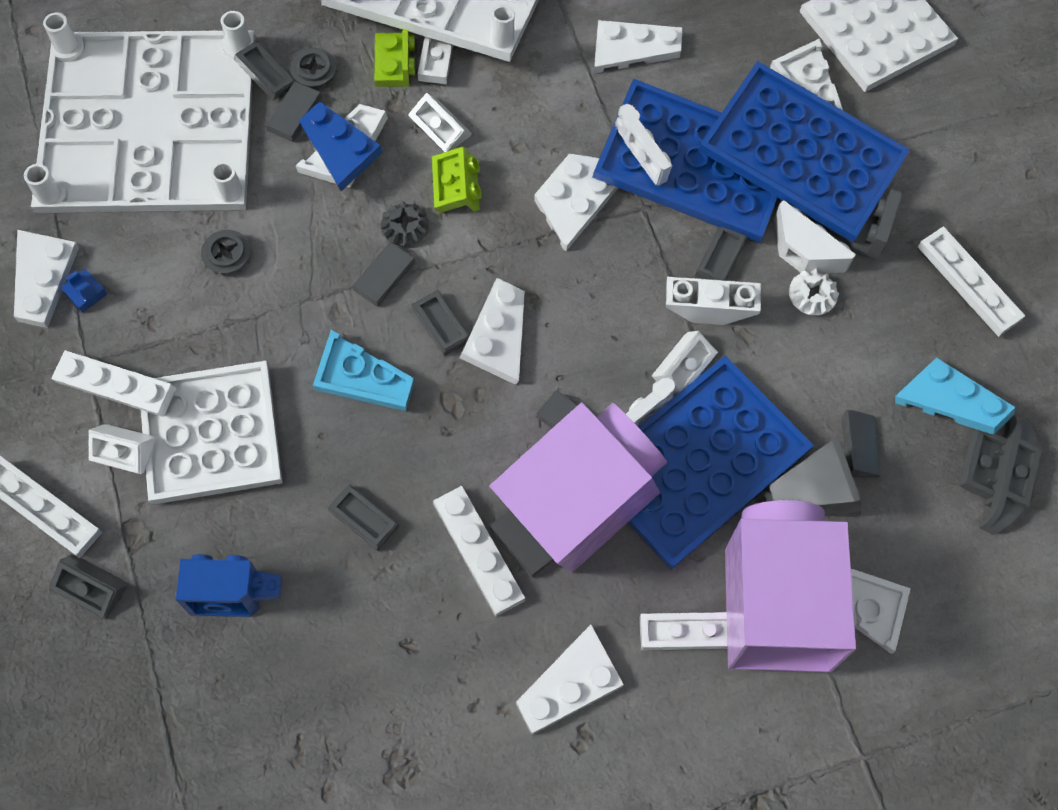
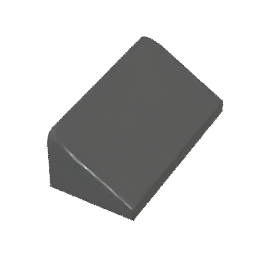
M846 410L842 416L845 456L852 477H880L874 416L854 410Z
M70 555L59 560L49 589L101 618L107 619L124 594L128 583L82 558L79 559L75 555Z

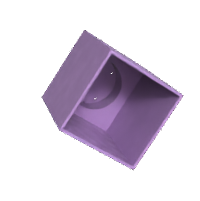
M581 402L491 483L489 487L554 561L573 573L660 494L652 476L667 461L648 437L616 404L612 402L596 417Z
M767 501L744 509L742 518L725 549L728 669L831 673L856 650L848 522L825 521V510L817 504L805 501Z

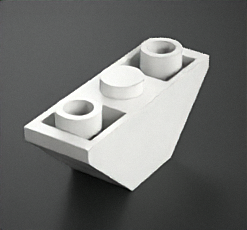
M784 200L780 203L774 218L779 256L799 272L803 270L811 272L816 269L821 274L845 273L856 255L849 246L836 240L821 225L815 224L804 216L798 208L791 206Z
M667 277L666 308L692 323L729 324L760 314L761 283Z

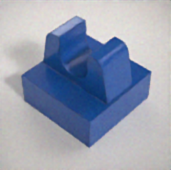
M86 269L80 273L75 270L66 277L68 282L60 287L63 293L82 313L107 295L105 289Z

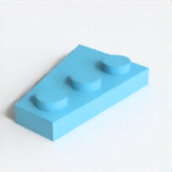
M331 330L313 388L315 391L406 411L414 386V378L386 361L378 360L366 353L364 348L355 343L351 344L341 338L340 334Z
M937 357L895 396V404L905 407L907 404L923 408L924 413L933 416L935 413L954 418L955 423L993 435L1015 413L1013 405Z

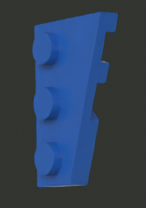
M318 102L299 120L303 130L340 191L346 188L383 153L381 146L321 102Z

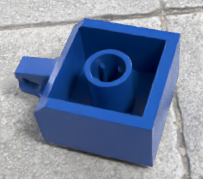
M196 554L192 555V559H180L176 601L190 616L251 617L259 610L260 601L281 598L282 577L276 574L257 571L253 563L247 560V557L230 555L226 557V560H213L212 556Z

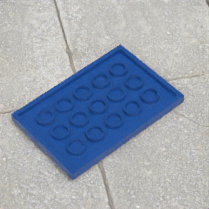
M757 61L701 142L698 151L782 201L784 200L791 206L798 208L804 214L851 242H854L910 149Z
M633 78L622 105L630 104L635 107V110L640 113L639 121L645 129L651 131L655 143L661 151L666 152L669 156L672 168L667 182L659 186L654 184L630 148L625 144L624 139L619 134L618 129H616L617 127H615V123L592 178L715 226L741 233L747 236L748 239L760 243L777 197L698 151L701 142L722 112Z
M725 355L638 426L664 456L667 463L652 476L660 494L634 516L628 524L667 567L672 570L767 489L770 484L810 452L814 445Z

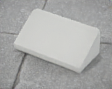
M428 93L423 96L409 113V116L444 152L453 150L472 134L436 97Z
M699 331L687 332L652 374V377L658 382L662 377L673 380L676 385L674 394L677 395L701 375L718 352Z
M106 424L89 429V461L142 474L145 471L155 444V437Z

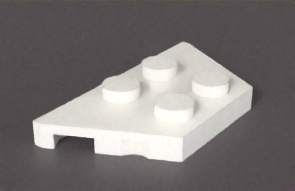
M569 153L535 193L534 201L540 211L546 215L547 223L551 230L554 229L561 241L560 245L565 251L570 248L618 189V187L592 178L599 158Z

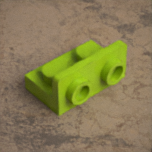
M403 29L402 33H375V87H410V75H415V58L410 57V52L415 51V34H409V31Z
M463 146L432 156L434 208L439 213L467 205L473 212L479 211V199L482 197V192L478 184V173L480 172L478 159L472 156Z

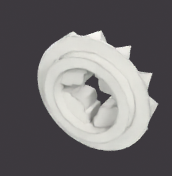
M816 269L811 272L803 270L798 276L793 278L789 287V296L793 305L801 312L815 316L823 315L832 310L837 302L839 293L836 288L837 282H833L829 278L828 273L821 274ZM819 285V294H815L808 299L810 288L813 289Z

